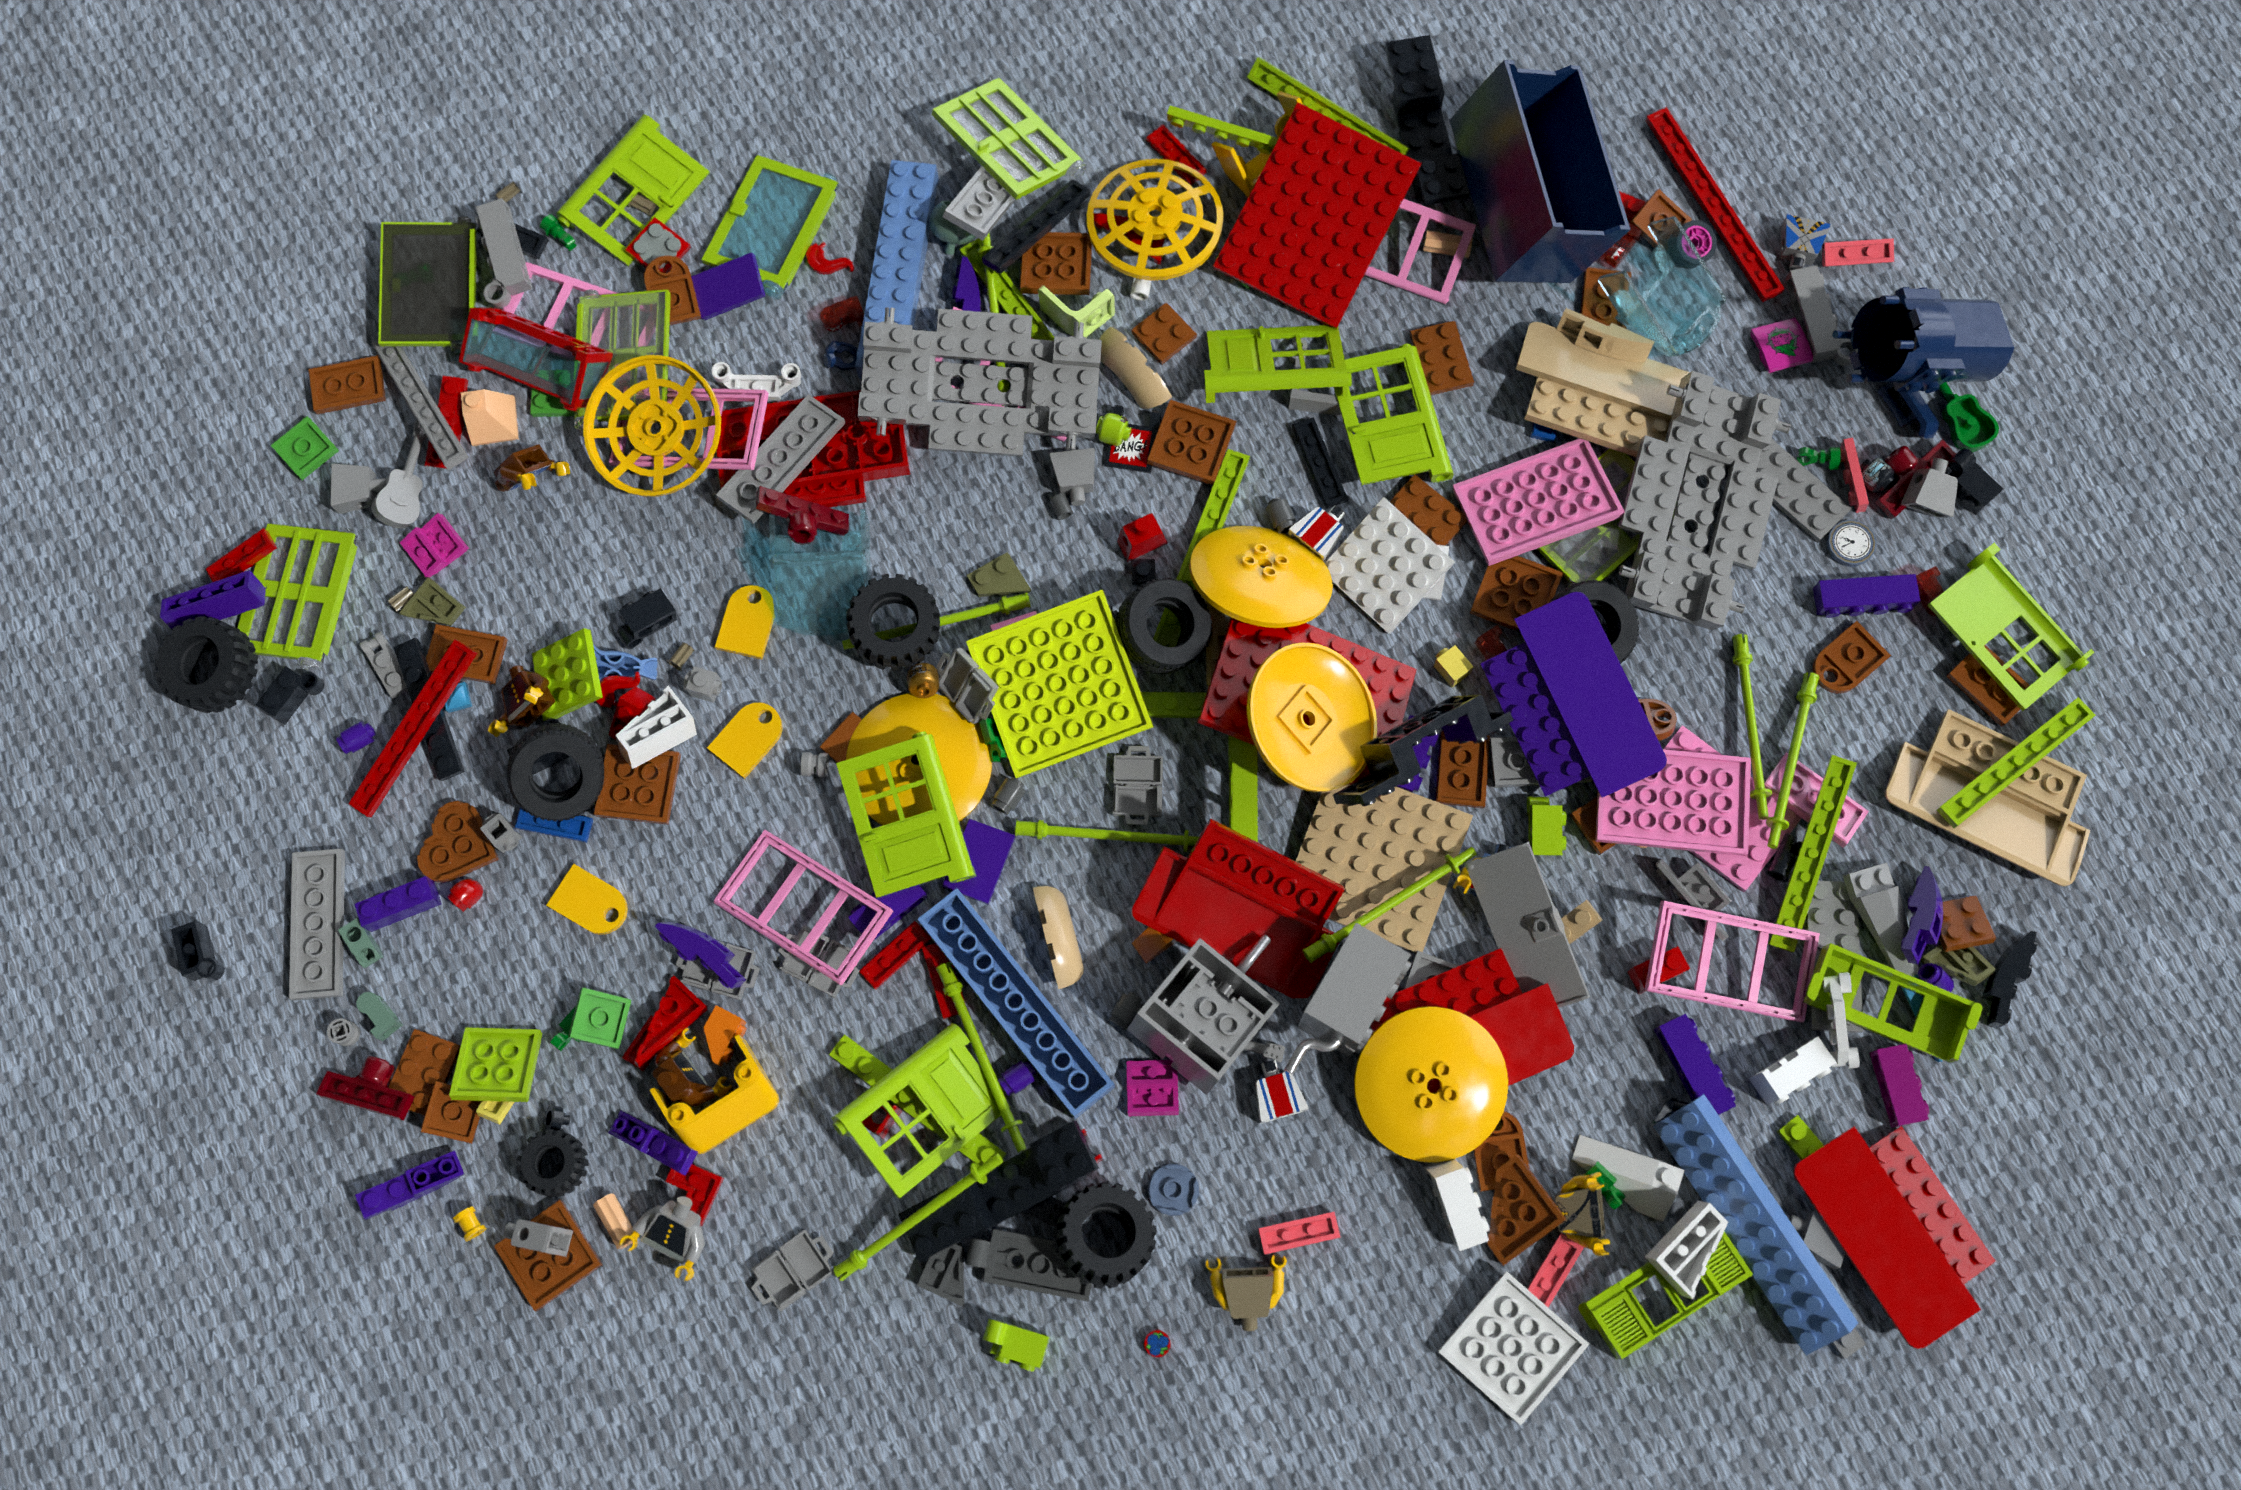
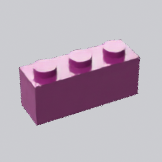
M1907 1044L1870 1052V1058L1890 1127L1895 1128L1929 1120V1106L1922 1098L1920 1091L1922 1083L1920 1077L1915 1074L1913 1067L1914 1056L1912 1051L1908 1049Z

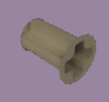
M512 181L495 195L498 199L502 198L505 202H508L521 190Z
M639 193L629 203V207L632 206L649 216L656 208L653 202L640 196Z
M406 586L387 600V602L397 612L407 604L414 593Z
M683 642L671 659L666 661L672 667L682 671L681 667L693 653L694 649Z

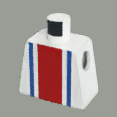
M1336 505L1328 513L1322 508L1316 507L1289 529L1288 536L1307 545L1325 563L1342 536L1344 527L1339 521L1345 516V513Z
M1276 1060L1262 1063L1261 1066L1265 1078L1255 1082L1260 1124L1307 1111L1308 1105L1293 1074L1288 1072L1279 1073Z

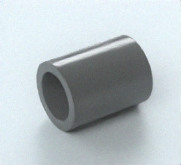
M1064 493L1057 494L1050 499L1058 520H1063L1073 515L1071 506Z

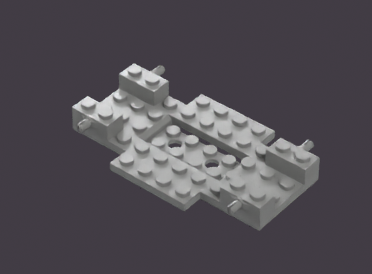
M886 307L884 321L879 323L865 322L861 392L859 393L858 418L862 422H876V435L880 436L881 433L882 436H886V423L929 426V450L1023 457L1024 434L1067 437L1066 450H1070V441H1072L1071 450H1076V438H1095L1102 340L1083 337L1084 323L1080 322L1078 331V322H1074V336H1055L1054 341L1031 339L1032 316L938 309L937 332L913 330L912 325L895 323V308H890L889 317V307ZM941 357L1019 363L1029 365V369L997 367L995 365H973L971 363L935 362V359ZM955 376H959L964 380V385L960 389H955L950 384L951 379ZM999 381H1009L1011 384L1010 390L1004 393L999 391L997 388ZM933 400H942V401H955V402H968V403H982V404L1021 406V407H1026V409H1025V408L998 407V406H985V405H972V404H959V403L932 402V401H933Z
M1691 371L1681 378L1679 387L1670 384L1667 388L1666 394L1675 396L1676 401L1665 441L1646 435L1641 439L1623 507L1625 513L1620 518L1618 526L1641 535L1632 568L1622 565L1619 575L1629 578L1625 594L1634 606L1706 629L1715 630L1724 626L1729 610L1740 614L1745 610L1743 609L1745 604L1732 601L1735 580L1729 577L1733 564L1750 570L1756 568L1778 478L1757 472L1761 451L1770 445L1774 430L1788 434L1791 424L1778 420L1780 399L1758 393L1751 398L1714 386L1713 377ZM1725 467H1728L1727 472L1729 474L1710 548L1705 554L1703 552L1708 543L1707 537L1710 525L1714 520L1713 514L1716 502L1719 499L1721 482L1725 476ZM1698 476H1704L1707 479L1706 488L1697 486L1696 478ZM1687 520L1695 523L1696 530L1694 533H1689L1685 530L1684 524Z

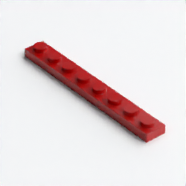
M454 639L348 803L366 817L372 818L478 654L459 640Z

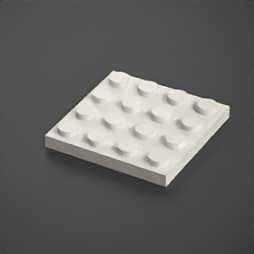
M1383 497L1325 562V565L1330 572L1333 582L1390 634L1453 566L1455 561Z
M1505 1271L1438 1352L1521 1426L1588 1347L1589 1343L1511 1274Z

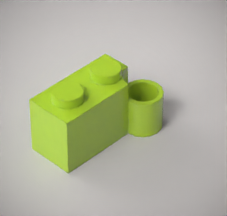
M1528 796V842L1534 856H1561L1562 851L1566 850L1567 845L1566 836H1562V826L1566 825V811H1562V805H1550L1549 797Z
M988 1319L983 1340L993 1343L990 1353L995 1354L994 1360L1009 1364L1011 1359L1020 1362L1019 1368L1034 1372L1035 1367H1042L1050 1339L1049 1336Z

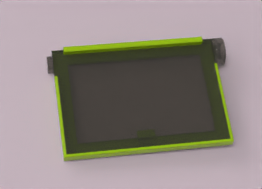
M465 216L458 217L457 223L381 222L379 346H451L450 351L460 355L470 308H476V223H471V219ZM475 319L471 321L465 353L475 352Z

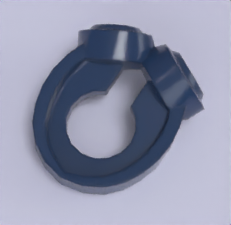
M837 340L831 341L826 346V353L823 355V362L826 368L836 367L841 370H852L855 368L858 348L850 343L838 342ZM834 352H850L853 355V361L845 363L840 357H836Z

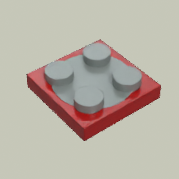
M654 217L625 251L638 263L647 268L654 259L661 256L669 255L681 259L691 246ZM667 263L662 264L659 271L668 273L672 266Z

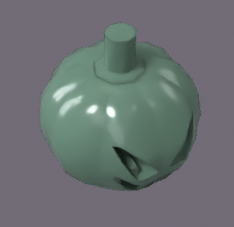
M945 200L934 207L930 216V228L937 238L947 242L945 253L953 255L956 244L970 243L976 236L943 218L945 209L952 202Z

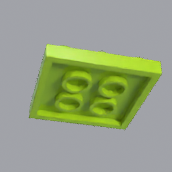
M583 628L532 653L534 671L549 680L548 688L555 699V703L542 714L543 721L551 718L558 719L603 698L591 630Z
M465 1027L449 1093L451 1100L528 1102L543 1035L541 1030Z

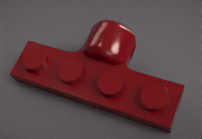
M1943 439L1938 441L1921 459L1917 458L1907 446L1903 445L1894 450L1884 462L1894 470L1895 483L1875 503L1890 519L1895 518L1906 508V506L1901 505V502L1915 471L1931 469L1934 458L1949 461L1956 453Z
M759 486L756 492V509L785 518L788 521L789 538L797 544L804 545L813 542L815 536H817V528L842 536H846L849 531L848 513Z
M368 1056L365 1059L356 1077H348L327 1071L316 1092V1095L321 1098L404 1121L415 1098L409 1093L387 1088L394 1072V1066L386 1060L375 1056Z

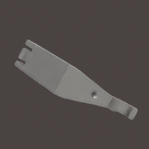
M1295 338L1292 339V344L1294 346H1296ZM1301 338L1302 349L1307 350V342ZM1290 357L1289 361L1295 364V369H1300L1299 357ZM1301 389L1291 390L1289 409L1341 416L1337 396L1301 391ZM1354 400L1353 404L1357 412L1358 400Z

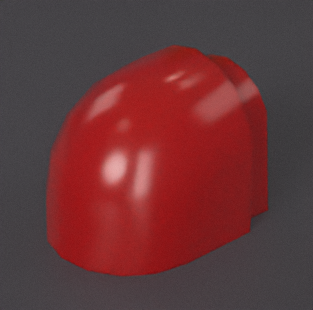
M464 879L449 889L451 893L447 897L464 912L480 900L483 894V887L476 880Z

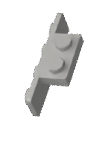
M1663 859L1656 863L1658 867L1656 871L1665 881L1670 880L1675 886L1673 889L1675 894L1682 901L1686 899L1692 907L1719 912L1732 901L1699 862L1681 877H1678ZM1717 923L1714 938L1716 940L1720 938L1721 941H1724L1729 935Z

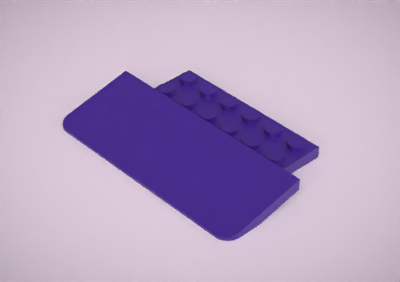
M1572 592L1515 618L1514 620L1525 642L1480 664L1503 711L1510 712L1513 721L1510 722V726L1545 797L1591 776L1603 798L1661 771L1667 762L1666 755L1587 596L1581 592Z

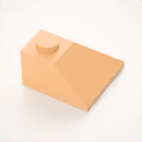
M485 389L461 393L463 417L472 446L519 439L515 396Z

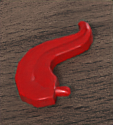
M824 242L820 245L815 243L809 246L806 252L808 265L816 273L822 275L832 274L844 268H849L850 272L854 271L852 261L846 257L827 260L822 249L826 246Z
M635 672L634 677H604L600 680L603 698L596 700V702L601 707L610 708L612 705L617 706L618 702L614 701V691L638 686L640 683V673Z

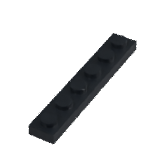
M1073 179L1069 181L982 257L983 264L999 274L1004 272L1090 196V189Z
M417 638L393 647L412 704L431 676L423 649ZM442 708L424 736L440 781L450 779L465 772Z

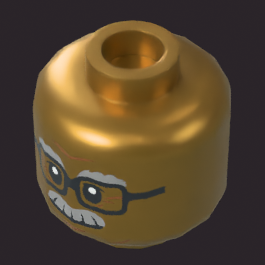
M918 663L908 670V688L913 696L929 698L937 693L940 685L939 675L933 665Z

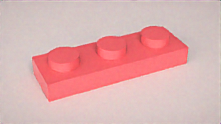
M1894 238L1829 242L1822 245V267L1894 262Z
M1843 439L1840 447V462H1844L1843 479L1845 484H1849L1851 491L1848 492L1849 504L1854 506L1856 513L1865 512L1869 501L1854 439Z
M1335 1212L1258 1228L1264 1255L1341 1238Z
M1560 1233L1527 1289L1549 1307L1584 1247L1570 1240L1563 1233Z

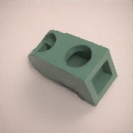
M359 918L338 929L351 953L354 954L363 968H367L383 958L378 944L375 942L370 931L361 927Z
M364 992L358 997L356 1006L360 1012L366 1014L374 1023L375 1027L370 1031L376 1039L384 1041L403 1026L402 1022L381 996L372 992Z

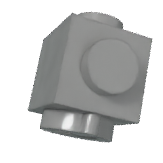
M694 666L692 671L689 670L685 675L683 688L685 691H688L691 697L712 703L715 702L716 696L720 694L722 689V680L716 672Z
M494 813L487 817L480 828L494 847L502 853L514 849L518 845V841L523 838L511 822L501 813Z

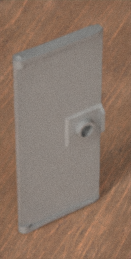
M1526 842L1481 859L1467 861L1465 863L1466 869L1497 947L1502 949L1522 993L1548 983L1558 1008L1588 999L1590 995L1565 935L1564 924L1558 909L1552 902L1530 843Z

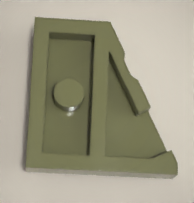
M1008 552L967 575V579L979 597H988L993 594L1009 595V593L1031 592V588Z
M428 577L399 613L410 618L452 626L466 607L437 582Z
M1940 944L1921 959L1923 964H1937L1949 976L1972 986H1976L1995 971V968L1974 947L1945 952Z

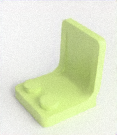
M1045 286L1038 289L1040 309L1071 336H1074V322H1078V331L1080 322L1084 323L1083 337L1087 338L1115 315V298L1108 289L1095 294L1091 302L1078 311L1070 310Z

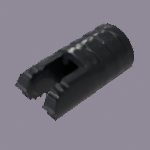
M1790 833L1784 835L1767 870L1769 876L1782 882H1788L1802 843L1798 841L1793 844L1795 837Z

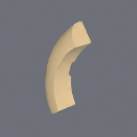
M1113 327L1108 328L1101 335L1100 362L1109 367L1118 376L1140 408H1154L1172 398L1157 372L1154 373L1149 366L1145 365L1147 359L1136 346L1132 347L1128 342H1125L1127 340L1126 336Z
M1050 886L1034 887L1033 892L1058 989L1073 985L1084 973L1083 962L1068 904L1063 893L1058 889Z

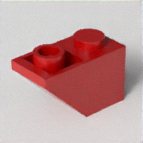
M634 687L620 696L608 735L617 740L616 735L636 716L640 717L648 709V704L655 701L656 698L638 687Z

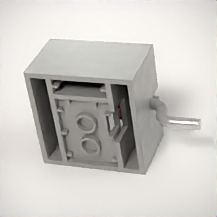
M1356 923L1304 1011L1298 1025L1299 1028L1316 1038L1302 1041L1295 1049L1284 1070L1294 1074L1307 1050L1313 1048L1322 1052H1330L1336 1049L1350 1058L1354 1052L1359 1054L1373 1032L1369 1028L1373 1020L1379 1022L1386 1009L1382 1006L1386 997L1392 999L1399 987L1398 985L1410 968L1411 963L1407 960L1411 954Z
M1263 934L1236 968L1199 938L1136 1014L1127 1030L1162 1059L1165 1055L1173 1061L1171 1066L1207 1095L1280 1004L1245 975L1249 967L1271 942V939Z

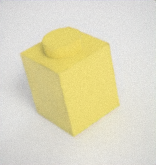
M1456 645L1450 649L1447 647L1442 649L1435 656L1437 659L1434 667L1451 688L1469 676L1474 668Z

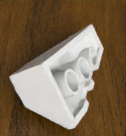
M1579 1135L1571 1159L1585 1171L1589 1170L1597 1161L1601 1163L1617 1179L1614 1186L1626 1196L1624 1201L1638 1213L1662 1222L1677 1196L1684 1174L1683 1169L1582 1135Z

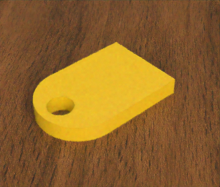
M749 585L738 589L732 594L728 601L715 644L716 650L763 659L776 615L775 601L766 589L760 586ZM751 594H761V600L755 604L750 603L749 597Z
M748 704L732 718L707 749L745 779L780 739L783 729L782 720L778 712L768 704ZM764 712H769L772 714L771 721L766 724L759 721L760 715Z
M576 864L572 865L546 904L547 907L587 931L598 935L609 934L617 930L624 923L628 911L626 899L620 891ZM616 909L619 914L618 918L614 922H608L606 920L607 912Z

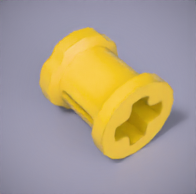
M473 1206L464 1209L453 1217V1221L458 1223L463 1230L465 1241L476 1238L486 1230L485 1225H481L474 1213L476 1209Z

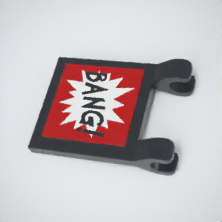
M1115 405L1113 413L1123 416L1124 407ZM1159 411L1151 412L1149 427L1128 424V427L1132 428L1128 441L1123 440L1122 444L1118 447L1108 444L1105 467L1151 474L1152 465L1147 464V460L1158 433L1161 413Z

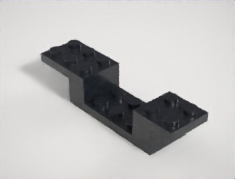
M1430 35L1386 42L1385 50L1394 82L1392 104L1402 144L1409 148L1406 156L1421 163L1412 182L1416 199L1422 198L1425 206L1469 198L1470 191L1459 153L1453 154L1441 109L1445 92Z
M1482 694L1451 696L1361 745L1360 748L1370 774L1333 794L1335 803L1347 804V806L1361 804L1363 807L1375 803V798L1394 792V787L1412 782L1414 780L1413 777L1422 772L1412 746L1420 744L1425 736L1429 737L1440 733V728H1442L1447 742L1463 744L1473 741L1476 744L1485 741L1490 733L1503 731L1505 725L1513 721L1511 713H1489Z
M1077 1120L1029 1144V1149L1004 1161L987 1173V1182L985 1184H980L976 1181L908 1230L906 1234L918 1261H924L966 1238L977 1236L1085 1180L1087 1178L1086 1175L1098 1170V1164ZM948 1188L899 1213L898 1216L901 1222Z

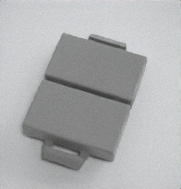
M957 648L951 656L948 653H943L936 666L941 675L939 678V688L953 703H956L955 707L972 724L979 723L981 719H987L995 705L992 699L999 686L982 668L978 669L979 665L963 648ZM947 660H948V663H947L946 667L944 668V670H942L943 667H944V665H945V663H946Z
M1129 746L1127 755H1114L1113 783L1115 786H1113V816L1125 817L1127 824L1147 825L1149 817H1162V787L1160 786H1162L1163 756H1151L1149 746ZM1131 752H1146V756L1131 755ZM1130 817H1145L1144 820L1130 819Z
M804 925L798 936L787 934L786 938L790 941L791 939L795 940L794 943L801 946L812 929ZM821 934L809 953L835 970H838L851 949ZM780 947L778 950L785 957L780 967L781 971L804 983L808 982L810 986L833 998H836L841 987L850 988L860 971L855 967L847 984L839 985L790 952L786 953L784 948Z
M719 941L735 954L729 963L746 979L740 987L731 989L730 987L723 986L718 981L719 976L713 970L710 971L701 964V958L693 961L687 960L686 965H683L684 959L678 956L676 966L684 970L681 978L683 984L712 991L713 993L737 1000L742 999L745 988H754L760 968L753 965L756 957L755 951L731 944L726 945L724 942ZM751 969H753L754 972H753V975H752L750 984H748L747 981H748V978H749Z
M803 1230L781 1246V1252L778 1250L774 1251L752 1267V1271L758 1280L751 1288L762 1305L773 1301L778 1310L783 1311L807 1293L806 1289L811 1291L834 1274L832 1267L828 1263L829 1258L834 1253L823 1236L812 1239L807 1230ZM819 1241L828 1253L826 1256L822 1254L816 1245ZM760 1284H762V1286L770 1296L767 1299H765V1297L758 1288Z

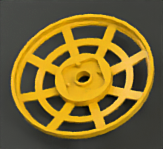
M1144 159L1119 167L1099 183L1088 203L1087 231L1095 251L1112 268L1137 279L1151 281L1168 280L1192 272L1212 255L1222 236L1224 222L1223 207L1216 190L1199 172L1172 160ZM1144 166H1164L1162 172H1147L1136 176L1129 171ZM1173 168L1192 175L1203 183V186L1193 188L1183 179L1171 175ZM1118 175H1121L1126 180L1116 188L1110 199H1097L1103 187ZM1148 178H1160L1157 187L1146 189L1139 181ZM1169 180L1179 184L1186 191L1175 195L1167 190ZM1128 186H1131L1136 192L1130 201L1117 200ZM1211 193L1216 206V224L1203 219V206L1199 196ZM1193 199L1196 207V216L1183 213L1181 203ZM1094 208H1107V221L1111 232L1102 239H1099L1094 226ZM1114 209L1128 210V221L1117 227ZM1158 210L1161 212V215L1153 217L1149 212ZM1181 222L1193 225L1190 232L1180 240L1176 231L1180 227ZM1200 228L1212 232V238L1207 246L1191 259L1185 247L1194 240ZM1133 229L1135 233L1143 237L1141 245L1130 241L1123 234ZM1168 238L1172 244L1161 248H1150L1152 240ZM1117 239L1119 243L1129 250L1139 253L1136 266L1119 260L1106 247ZM1177 252L1183 263L1166 269H1145L1148 256H1163Z
M645 355L632 358L609 371L593 390L586 406L583 421L585 447L596 470L616 488L643 497H659L672 494L694 482L712 461L721 434L719 404L708 382L688 364L662 355ZM655 364L674 366L687 372L690 376L683 387L670 380L657 379ZM637 367H646L648 380L634 384L624 393L612 385L626 372ZM697 382L703 386L714 409V416L702 418L699 404L691 394ZM659 387L671 388L679 393L670 404L660 400ZM649 388L650 400L637 405L630 399L637 392ZM607 392L617 400L610 414L608 428L594 429L597 408L603 395ZM686 399L693 408L696 419L683 420L679 409ZM624 406L631 412L627 427L617 428L618 416ZM659 422L661 425L660 431L657 434H652V424ZM715 425L712 446L702 463L695 456V453L702 440L703 428ZM696 429L694 442L690 450H688L681 444L684 431ZM617 437H629L630 442L635 447L627 457L620 449ZM595 438H609L611 448L617 459L621 462L611 472L605 467L598 454ZM675 450L683 457L675 465L664 469L665 455ZM644 453L654 457V470L638 467L634 463ZM687 463L696 470L691 477L682 483L663 489V476L677 472ZM628 469L642 476L654 477L653 490L634 488L621 482L618 478Z

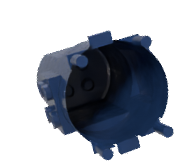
M1902 287L1896 290L1893 296L1882 295L1879 298H1875L1867 302L1859 310L1851 326L1854 329L1851 331L1834 330L1832 333L1834 339L1850 338L1852 348L1858 349L1857 353L1854 351L1849 357L1853 369H1860L1861 374H1848L1846 377L1847 382H1864V385L1870 381L1893 382L1896 391H1907V393L1917 391L1931 393L1938 390L1939 386L1944 382L1989 381L2005 369L2014 350V345L1998 302L1977 299H1942L1939 289H1927V287L1919 289Z

